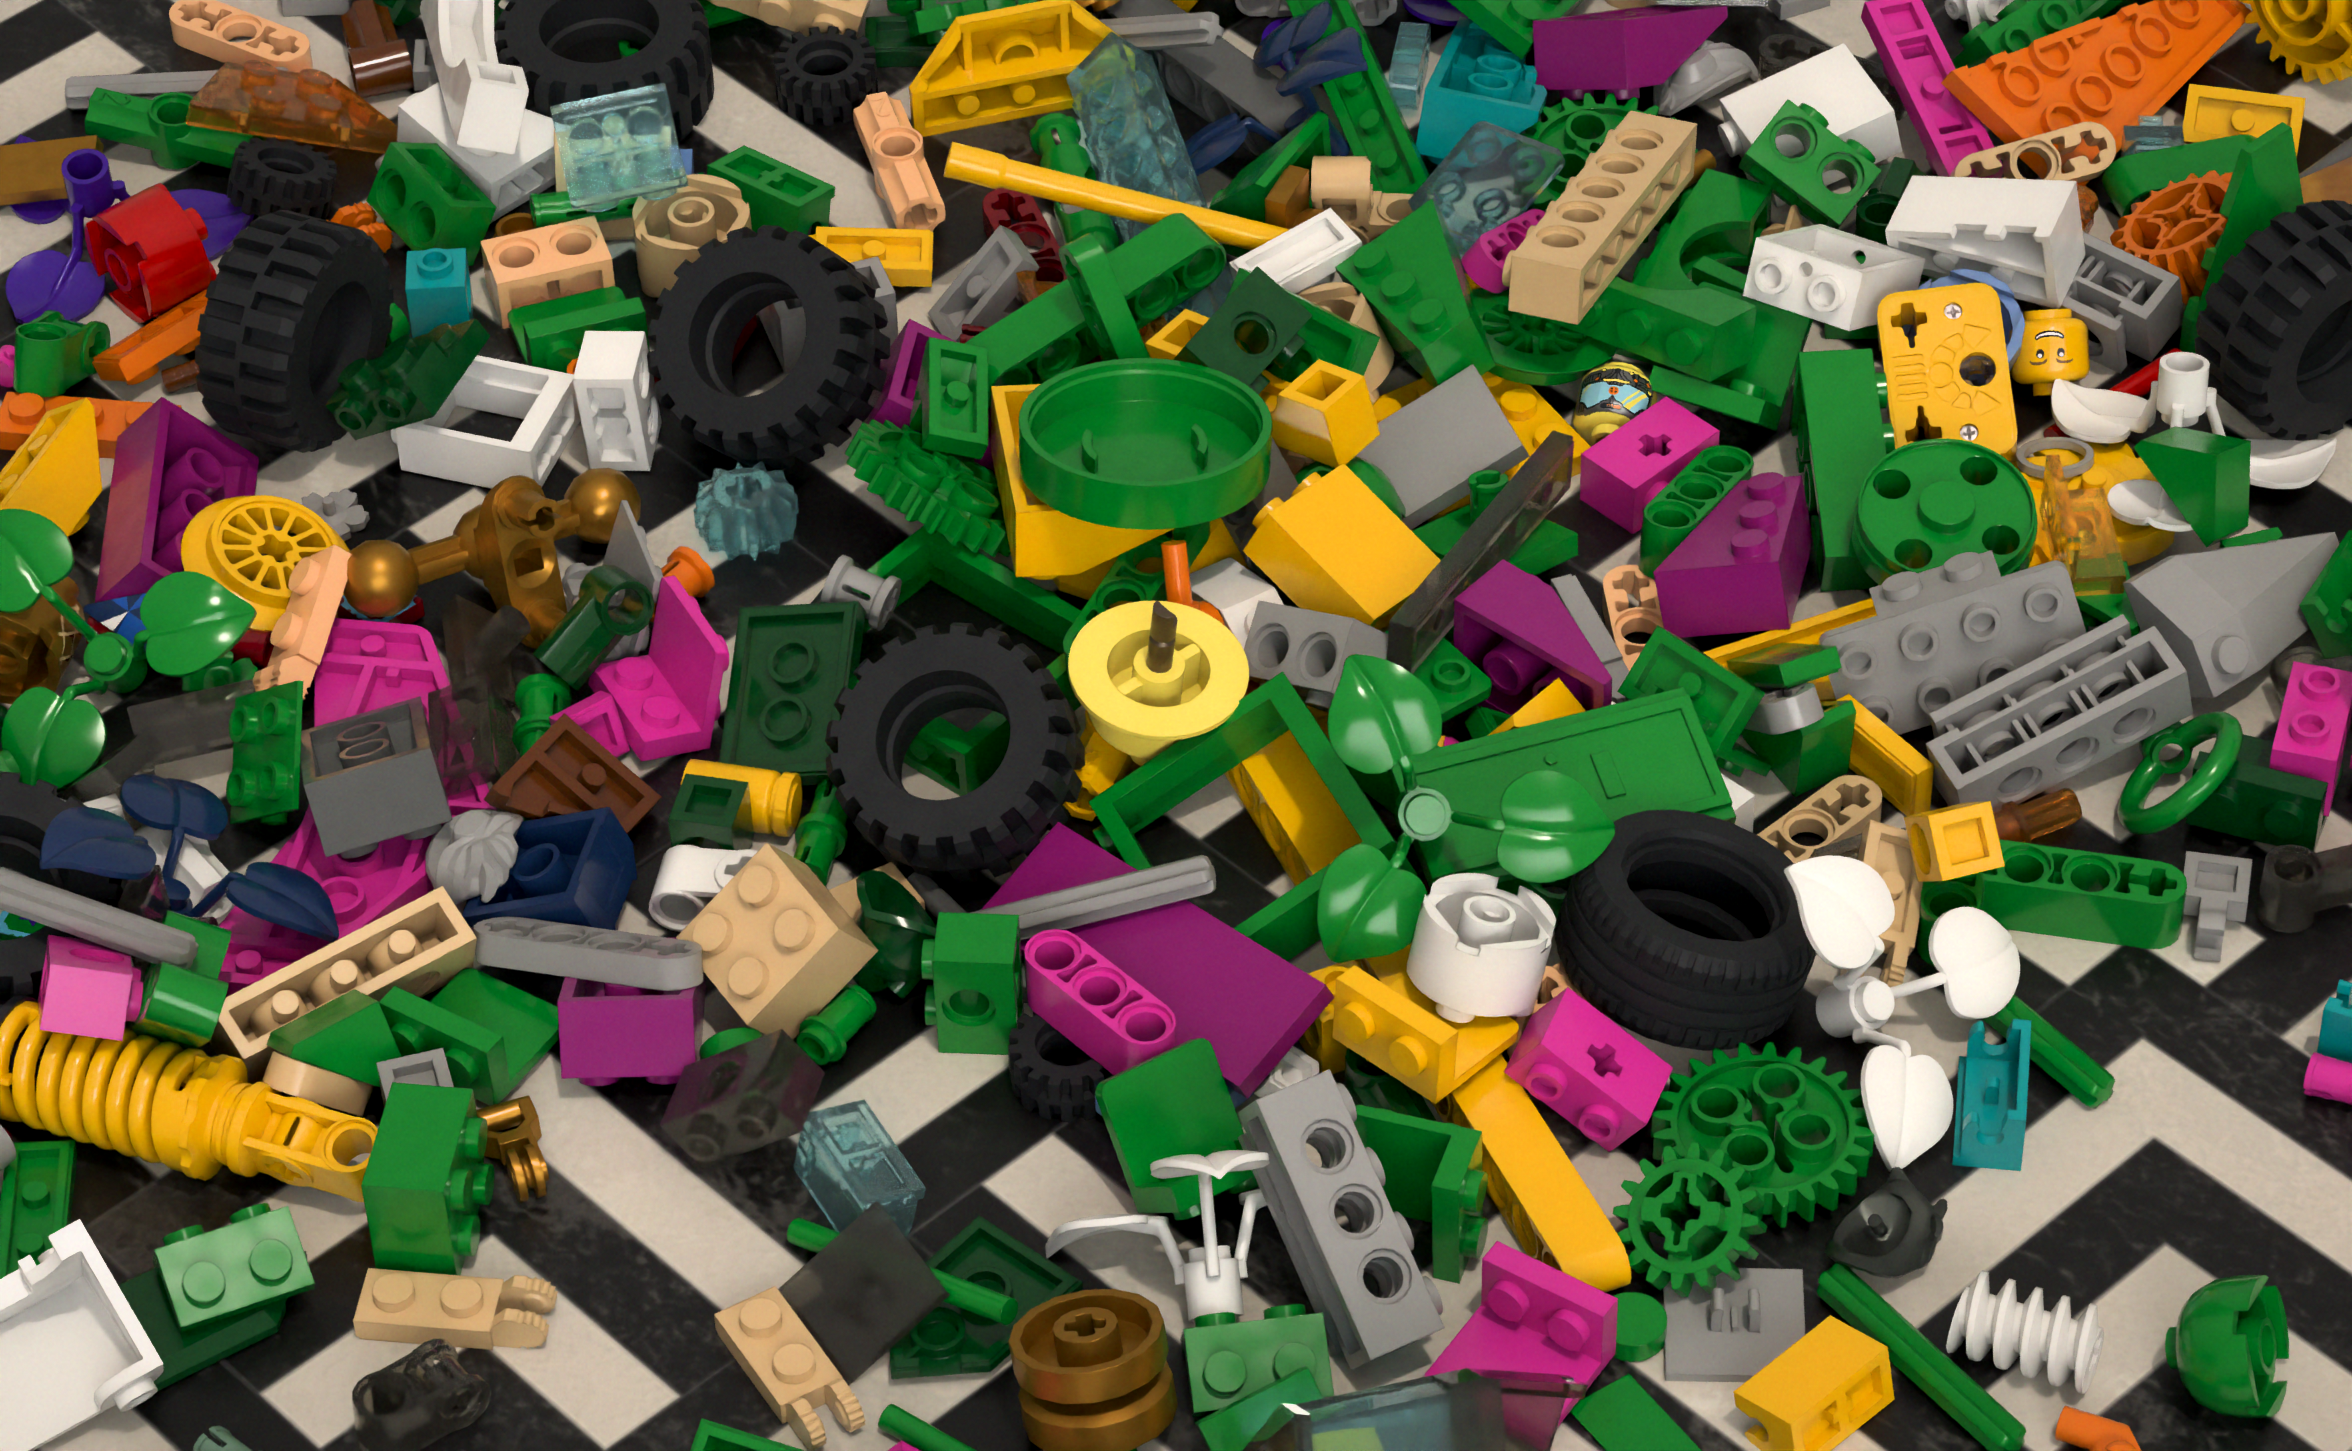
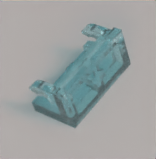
M865 1099L804 1113L794 1170L835 1231L875 1246L878 1240L876 1237L878 1229L884 1223L894 1220L891 1225V1231L898 1242L903 1241L912 1229L918 1199L924 1198L926 1187Z

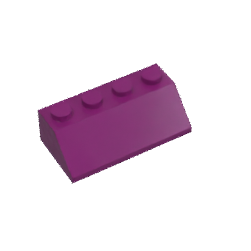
M164 397L158 399L117 437L95 603L147 593L163 577L172 573L183 572L181 541L186 527L197 513L217 501L237 496L255 495L259 457Z

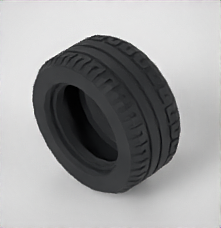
M1646 810L1626 815L1614 821L1615 835L1593 863L1572 876L1557 917L1554 932L1557 951L1574 987L1593 1007L1618 1025L1645 1038L1674 1047L1709 1051L1714 1048L1731 1050L1738 1048L1740 1042L1747 1045L1752 1044L1781 1028L1794 1011L1817 954L1806 936L1795 893L1784 873V869L1794 863L1783 852L1760 836L1731 822L1701 813L1680 810ZM1666 920L1702 931L1713 939L1677 928Z

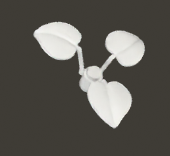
M2173 352L2161 357L2158 381L2151 383L2149 400L2118 391L2083 387L2062 379H2055L2051 396L2053 418L2057 426L2065 434L2075 439L2094 443L2122 442L2129 437L2131 431L2135 433L2146 432L2155 422L2156 410L2161 413V419L2169 424L2170 428L2175 426H2192L2198 422L2199 416L2206 411L2212 433L2226 436L2216 406L2217 389L2208 387L2210 363L2205 357L2195 353ZM2244 439L2251 441L2250 484L2271 489H2297L2311 484L2322 474L2336 450L2337 439L2306 441ZM2145 479L2127 480L2114 485L2108 493L2107 508L2114 517L2133 525H2152L2158 529L2174 532L2193 530L2192 524L2187 522L2159 482Z
M1826 855L1794 863L1785 868L1784 873L1795 893L1801 922L1811 946L1825 963L1834 968L1849 969L1846 974L1836 976L1833 979V985L1825 987L1819 993L1816 1001L1817 1019L1821 1027L1833 1037L1842 1038L1852 1035L1853 1041L1857 1044L1870 1042L1879 1045L1868 1052L1863 1062L1860 1082L1861 1094L1869 1127L1874 1134V1142L1889 1172H1891L1893 1167L1903 1169L1943 1137L1952 1120L1953 1095L1945 1072L1936 1060L1928 1055L1911 1057V1047L1906 1040L1880 1033L1873 1029L1882 1027L1888 1021L1894 1010L1895 999L1944 984L1947 1004L1952 1013L1957 1017L1977 1020L1995 1015L2009 1003L2017 988L2020 977L2018 949L2012 942L2011 934L1992 916L1974 907H1959L1943 913L1935 921L1929 935V954L1934 966L1939 971L1938 973L1893 987H1889L1886 983L1872 976L1860 977L1884 952V943L1879 935L1884 933L1894 920L1895 907L1885 881L1872 867L1850 857Z
M1225 1150L1213 1152L1206 1157L1199 1154L1171 1156L1150 1164L1151 1175L1160 1179L1198 1175L1204 1247L1188 1250L1189 1263L1185 1264L1168 1227L1169 1218L1138 1214L1093 1215L1062 1224L1053 1231L1045 1245L1046 1258L1048 1259L1062 1247L1074 1241L1100 1233L1125 1230L1155 1235L1160 1239L1173 1267L1175 1285H1185L1189 1321L1194 1322V1318L1198 1316L1222 1312L1235 1313L1236 1317L1243 1316L1244 1308L1240 1279L1248 1278L1246 1261L1256 1212L1258 1209L1267 1206V1203L1260 1188L1238 1195L1239 1204L1244 1205L1234 1258H1231L1230 1246H1217L1211 1175L1222 1179L1227 1172L1263 1168L1270 1163L1268 1153L1258 1151Z

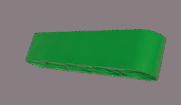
M1174 213L1163 218L1106 254L1138 330L1208 287L1219 277L1226 264V251L1224 247L1183 213ZM1065 279L965 343L988 348L989 408H991V386L1042 384L1055 375L1082 366L1100 355L1068 279Z

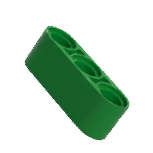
M2249 134L2235 135L2130 154L2117 159L2106 169L2102 178L2103 188L2121 218L2132 214L2131 205L2133 203L2144 202L2150 197V190L2158 192L2166 188L2170 180L2178 183L2184 181L2191 173L2200 178L2212 170H2215L2220 176L2224 173L2233 172L2241 148L2257 138Z
M1716 445L1704 449L1646 505L1643 511L1638 558L1639 570L1644 575L1654 579L1653 572L1724 497L1740 481L1749 480L1752 477L1754 461L1747 451L1728 445Z

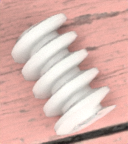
M1982 1270L1971 1286L1966 1287L1962 1293L1952 1318L1946 1349L1947 1353H1954L1966 1338V1354L1969 1360L1981 1361L1993 1346V1362L1996 1368L2002 1370L2008 1369L2020 1354V1370L2022 1375L2028 1378H2035L2047 1363L2048 1380L2054 1386H2062L2074 1371L2077 1393L2085 1394L2097 1369L2103 1346L2104 1330L2098 1326V1309L2096 1304L2090 1303L2080 1318L2076 1320L2071 1318L2069 1296L2063 1295L2051 1312L2044 1310L2043 1288L2035 1287L2023 1304L2017 1302L2016 1280L2009 1278L1997 1295L1990 1294L1989 1272Z

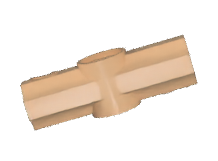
M886 91L866 95L864 102L859 107L853 109V120L874 172L875 192L881 199L886 201L897 229H924L933 232L939 223L945 221L946 214L944 203L924 157L923 137L917 130L912 128L901 100L889 97Z

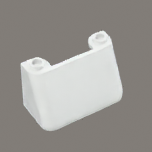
M80 1219L48 1236L53 1247L37 1258L40 1263L39 1265H36L31 1255H28L18 1261V1270L0 1279V1451H34L116 1404L121 1412L127 1411L143 1403L158 1391L154 1381L164 1371L163 1362Z

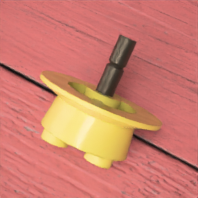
M1153 600L1122 604L1110 608L1091 619L1079 631L1072 643L1068 657V676L1076 698L1088 711L1089 718L1099 735L1114 748L1129 754L1136 764L1142 766L1179 740L1207 733L1226 722L1238 707L1239 700L1246 695L1249 682V666L1245 651L1240 642L1220 621L1187 605Z

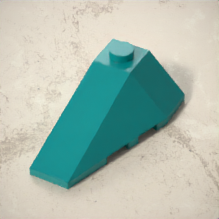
M1460 17L1425 88L1416 141L1419 153L1427 155L1431 162L1442 166L1455 167L1460 166L1462 163L1473 164L1537 123L1546 103L1547 91L1544 85H1536L1538 73L1535 66L1526 65V56L1521 60L1471 19Z

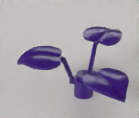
M20 134L14 144L37 141ZM76 150L64 159L61 171L68 198L9 205L19 218L34 224L54 222L65 211L72 214L73 218L72 250L69 257L54 250L37 251L21 258L10 270L5 285L6 297L17 323H29L41 316L46 310L59 311L66 320L77 322L90 314L99 305L106 289L105 274L98 276L92 263L80 261L83 254L84 217L92 218L99 212L111 207L115 199L123 201L131 196L126 191L124 181H112L108 159L98 150ZM180 189L170 192L171 196L183 210L192 207L202 217L208 230V238L202 241L209 261L224 254L233 245V239L241 230L247 228L254 217V214L247 215L241 212L242 207H234L230 202L231 198H227L225 194L201 189Z

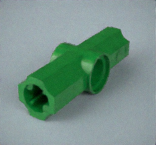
M96 87L89 99L88 111L85 117L86 135H97L98 138L151 150L153 160L158 165L168 169L188 168L198 161L231 169L235 149L238 148L241 142L249 143L252 138L266 141L264 126L201 112L199 103L195 98L180 92L164 93L150 100Z

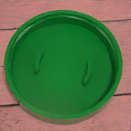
M1125 358L1086 364L1057 374L1043 382L1028 395L1020 409L1018 464L1019 472L1025 485L1037 498L1053 509L1090 523L1116 528L1152 530L1180 528L1209 522L1231 514L1255 499L1267 484L1270 476L1272 418L1268 406L1245 383L1206 366L1158 358Z

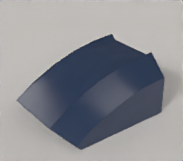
M610 807L523 821L515 837L518 845L516 862L509 870L507 881L501 887H498L494 897L488 903L481 901L482 895L468 899L461 914L467 924L473 928L475 924L486 919L510 916L616 930L615 925L633 880H638L633 842Z

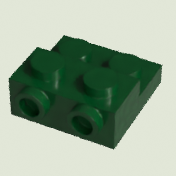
M475 318L453 326L443 323L432 329L429 333L410 338L408 335L402 336L392 342L383 351L381 357L369 361L365 358H360L349 364L339 374L337 382L340 385L325 406L334 415L336 422L344 430L348 431L355 440L432 418L485 345L490 335Z

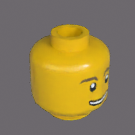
M2072 309L2024 311L2025 330L2021 353L2011 369L2012 378L2020 384H2033V396L2052 395L2055 379L2075 382L2086 378L2090 371L2088 328L2084 321L2072 318ZM2009 330V341L2011 339L2012 330Z

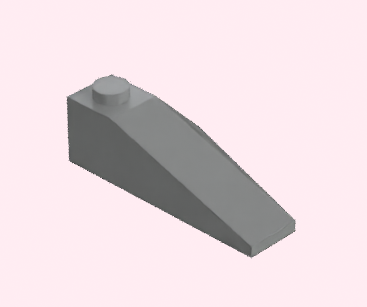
M2325 532L2251 545L2217 548V550L2170 555L2123 582V586L2141 632L2155 626L2187 670L2191 698H2215L2260 671L2310 628L2299 605L2339 546V541L2335 532Z

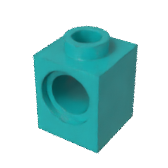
M431 248L407 251L405 292L412 338L427 334L443 323L453 326L473 319V295L466 248Z

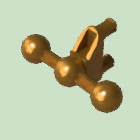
M611 468L588 469L573 479L564 495V499L557 502L545 498L541 486L535 480L523 475L511 476L495 485L485 496L482 504L475 506L462 515L452 536L408 550L400 544L389 540H368L350 550L349 553L352 555L347 562L348 579L343 593L348 603L358 613L370 617L394 616L409 606L418 591V585L465 570L472 577L483 580L484 586L488 588L500 616L511 635L522 644L537 649L568 613L554 541L576 534L582 540L593 544H609L621 500L628 501L634 518L638 522L641 498L632 481L622 472Z

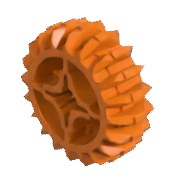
M2212 170L2200 178L2191 173L2184 181L2174 183L2170 180L2168 186L2158 192L2150 190V197L2144 202L2133 203L2131 205L2132 214L2121 217L2117 221L2119 229L2115 230L2110 236L2113 246L2180 277L2182 302L2187 305L2190 297L2202 295L2209 271L2201 267L2206 248L2215 247L2219 237L2224 232L2227 219L2223 218L2219 211L2233 172L2224 173L2220 176L2215 170Z

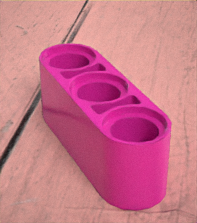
M1051 929L1039 932L1027 941L1024 949L1026 995L1029 1007L1111 1074L1116 1075L1177 1046L1176 1019L1172 1010L1077 935L1067 930Z

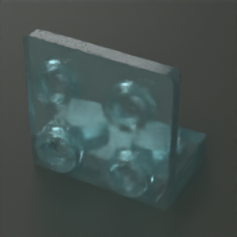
M665 83L550 106L572 209L584 208L587 212H602L616 207L620 200L642 196L645 200H660L674 195L678 188L688 186Z

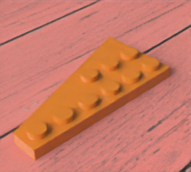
M2153 0L2142 5H2138L2136 2L2121 8L2115 15L2100 19L2096 17L2036 39L2028 47L2008 54L2004 51L1990 56L1985 63L1968 68L1966 65L1952 70L1941 84L2004 144L2082 122H2096L2105 126L2113 135L2117 154L2245 23L2244 19L2252 11L2238 0ZM2081 138V143L2074 151L2060 155L2062 166L2068 159L2078 156H2086L2089 163L2093 164V159L2100 150L2097 145L2087 146L2084 138ZM2024 152L2018 156L2042 180L2046 177L2047 164L2042 156L2034 152ZM2061 166V172L2065 174V171ZM2090 180L2084 181V182H2081V183H2077V190H2078V192H2079Z

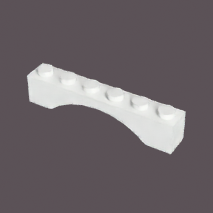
M422 0L420 13L456 146H462L466 151L484 157L495 156L497 152L514 155L529 88L522 67L500 64L498 62L494 42V0Z

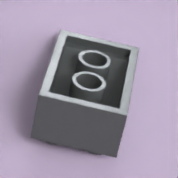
M420 696L301 731L300 762L303 785L326 857L339 853L342 858L346 859L360 857L376 850L379 847L378 842L400 835H403L406 840L425 838L438 832L442 828L441 823L453 820Z

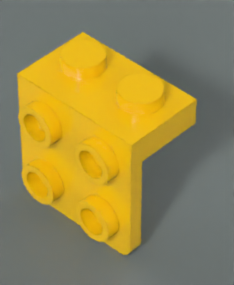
M1355 965L1336 978L1332 1038L1434 1104H1437L1513 1045L1518 1039L1519 1025L1509 1016L1485 1017L1475 1015V1018L1467 1023L1449 1021L1436 1012L1437 1002L1424 995L1413 984L1407 972L1389 986Z

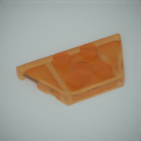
M257 60L246 61L244 64L225 62L192 98L185 121L188 126L263 137H276L277 139H289L297 142L379 154L386 153L390 142H397L398 130L396 124L340 80L332 78L323 71L303 69L298 73L278 70L271 64Z

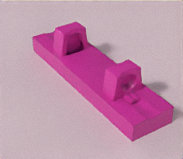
M1873 0L1865 2L1861 19L1883 62V71L1890 85L1895 86L1926 150V159L1933 173L1938 176L1950 177L1951 172L1964 157L1993 148L1994 145L1983 123L1941 84L1945 77L1956 68L1923 1ZM2000 159L1999 161L2002 164V167L1996 174L1989 175L1986 177H1978V175L1975 172V169H1971V174L1969 177L2002 178L2003 163Z

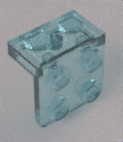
M1486 121L1477 122L1420 186L1408 203L1413 212L1430 199H1433L1462 259L1465 252L1482 234L1523 214L1565 166V159L1562 152L1555 147Z

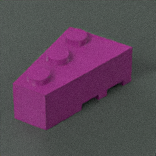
M1767 472L1755 475L1749 480L1740 481L1656 568L1653 573L1664 629L1682 638L1791 628L1813 544L1802 475L1783 477L1779 473Z

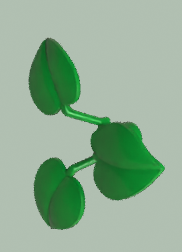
M23 509L0 510V612L14 614L27 611L35 605L42 594L89 642L84 652V665L87 672L93 677L92 681L68 686L61 697L45 687L30 688L21 694L9 707L2 726V750L7 749L14 757L22 775V783L35 786L37 780L41 779L58 786L57 792L87 775L100 760L107 744V729L100 711L85 700L75 699L77 696L90 693L103 695L106 693L107 688L116 693L133 691L141 685L146 677L147 661L157 673L170 677H184L198 673L222 658L241 640L253 623L257 612L252 605L230 592L214 579L198 572L183 571L163 577L148 590L140 606V617L146 630L135 634L133 644L118 633L106 632L99 634L51 587L65 579L71 573L75 564L73 547L63 530L40 514Z
M1353 654L1345 659L1341 677L1328 713L1327 726L1331 745L1337 756L1346 765L1363 773H1384L1398 762L1402 771L1405 790L1400 793L1394 804V819L1402 833L1398 837V844L1391 860L1388 861L1385 855L1372 845L1356 844L1334 858L1322 878L1317 901V925L1323 948L1331 961L1342 963L1357 959L1380 957L1399 951L1412 943L1421 904L1425 894L1427 896V891L1418 876L1409 871L1402 870L1400 867L1404 863L1414 839L1420 841L1436 839L1446 831L1450 823L1502 832L1496 849L1497 860L1505 871L1527 882H1553L1574 875L1593 863L1610 844L1615 835V825L1612 820L1603 812L1590 793L1580 783L1568 775L1553 770L1526 772L1512 781L1501 797L1500 809L1503 819L1451 810L1449 802L1443 794L1429 786L1418 785L1414 766L1410 759V755H1419L1432 750L1441 738V710L1430 689L1411 672L1388 660L1361 654Z

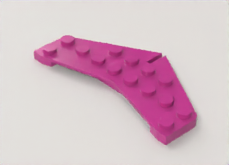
M335 618L320 665L317 666L315 671L314 727L420 696L449 800L452 818L469 810L497 811L496 807L491 806L484 800L489 792V788L431 633L421 626L412 624ZM308 805L300 827L270 862L301 871L312 877L322 886L334 910L339 928L338 939L426 895L434 889L426 873V851L433 835L416 840H406L403 835L378 842L379 847L376 850L356 858H342L340 853L326 857L310 805ZM234 906L219 925V927L231 930L232 934L218 979L229 983L226 997L331 943L255 917Z

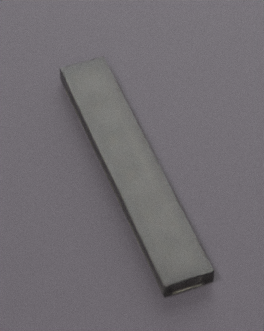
M1553 430L1389 620L1388 661L1403 667L1413 674L1454 626V599L1502 559L1508 562L1571 486L1574 449L1573 436Z

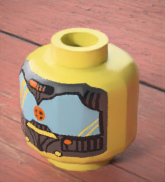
M1610 362L1602 367L1595 368L1584 376L1579 388L1573 417L1575 430L1589 445L1593 446L1657 403V393L1652 390L1651 383L1644 373L1632 364Z

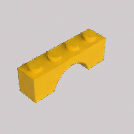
M1184 309L1145 343L1150 358L1173 360L1210 318ZM1235 339L1237 345H1238L1243 351L1247 352V351L1244 349V347L1241 345V343L1239 342V340H1238V339ZM1320 359L1292 383L1276 377L1266 369L1262 372L1270 382L1261 391L1259 396L1264 400L1271 413L1272 437L1277 446L1337 468L1343 463L1346 465L1380 435L1366 380L1363 375Z

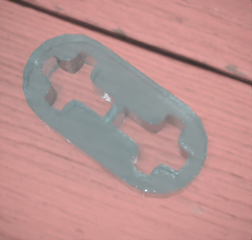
M1402 21L1399 26L1388 84L1400 109L1418 110L1430 56L1431 25L1428 23Z

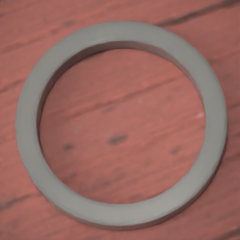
M2040 438L2025 443L2017 450L2016 464L2022 472L2030 476L2044 479L2070 478L2085 473L2093 466L2094 450L2089 444L2073 438ZM2059 448L2076 451L2082 454L2084 459L2069 466L2044 467L2026 460V457L2040 450Z

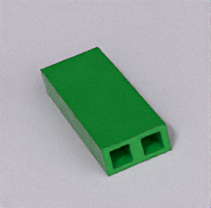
M1303 1366L1196 1421L1195 1424L1208 1451H1248L1326 1411L1328 1407L1309 1368Z

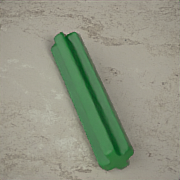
M2015 994L2001 1011L1995 1015L1983 1018L1985 1022L2005 1038H2007V1030L2012 1019L2032 1020L2030 1059L2087 1107L2097 1108L2103 1101H2108L2114 1092L2112 1088L2115 1083L2114 1076Z

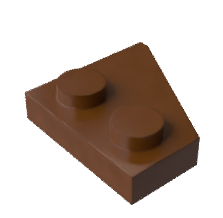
M564 713L491 787L484 800L493 807L532 820L610 807L627 835H629L654 809L661 796Z

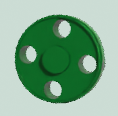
M1928 439L1913 442L1885 455L1866 475L1854 505L1852 523L1854 551L1863 569L1878 585H1881L1888 577L1900 572L1912 571L1920 573L1942 566L1948 559L1961 553L1976 552L1980 554L1990 550L1993 552L2002 577L2027 569L2030 565L2035 549L2038 524L2035 501L2031 488L2021 472L2010 461L1991 449L1972 442L1956 439Z

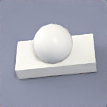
M1330 207L1229 262L1231 275L1235 279L1239 268L1253 271L1258 266L1278 285L1298 294L1305 289L1329 283L1330 274L1337 271L1335 267L1352 256L1362 246V241Z

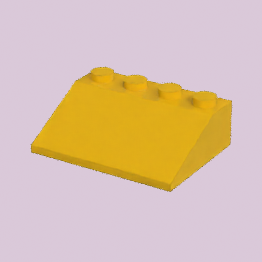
M1041 384L991 386V454L1015 577L1050 580L1060 575L1080 574L1175 529H1125L1094 524L1068 516L1042 502L1025 485L1020 475L1018 464L1020 409L1028 395Z

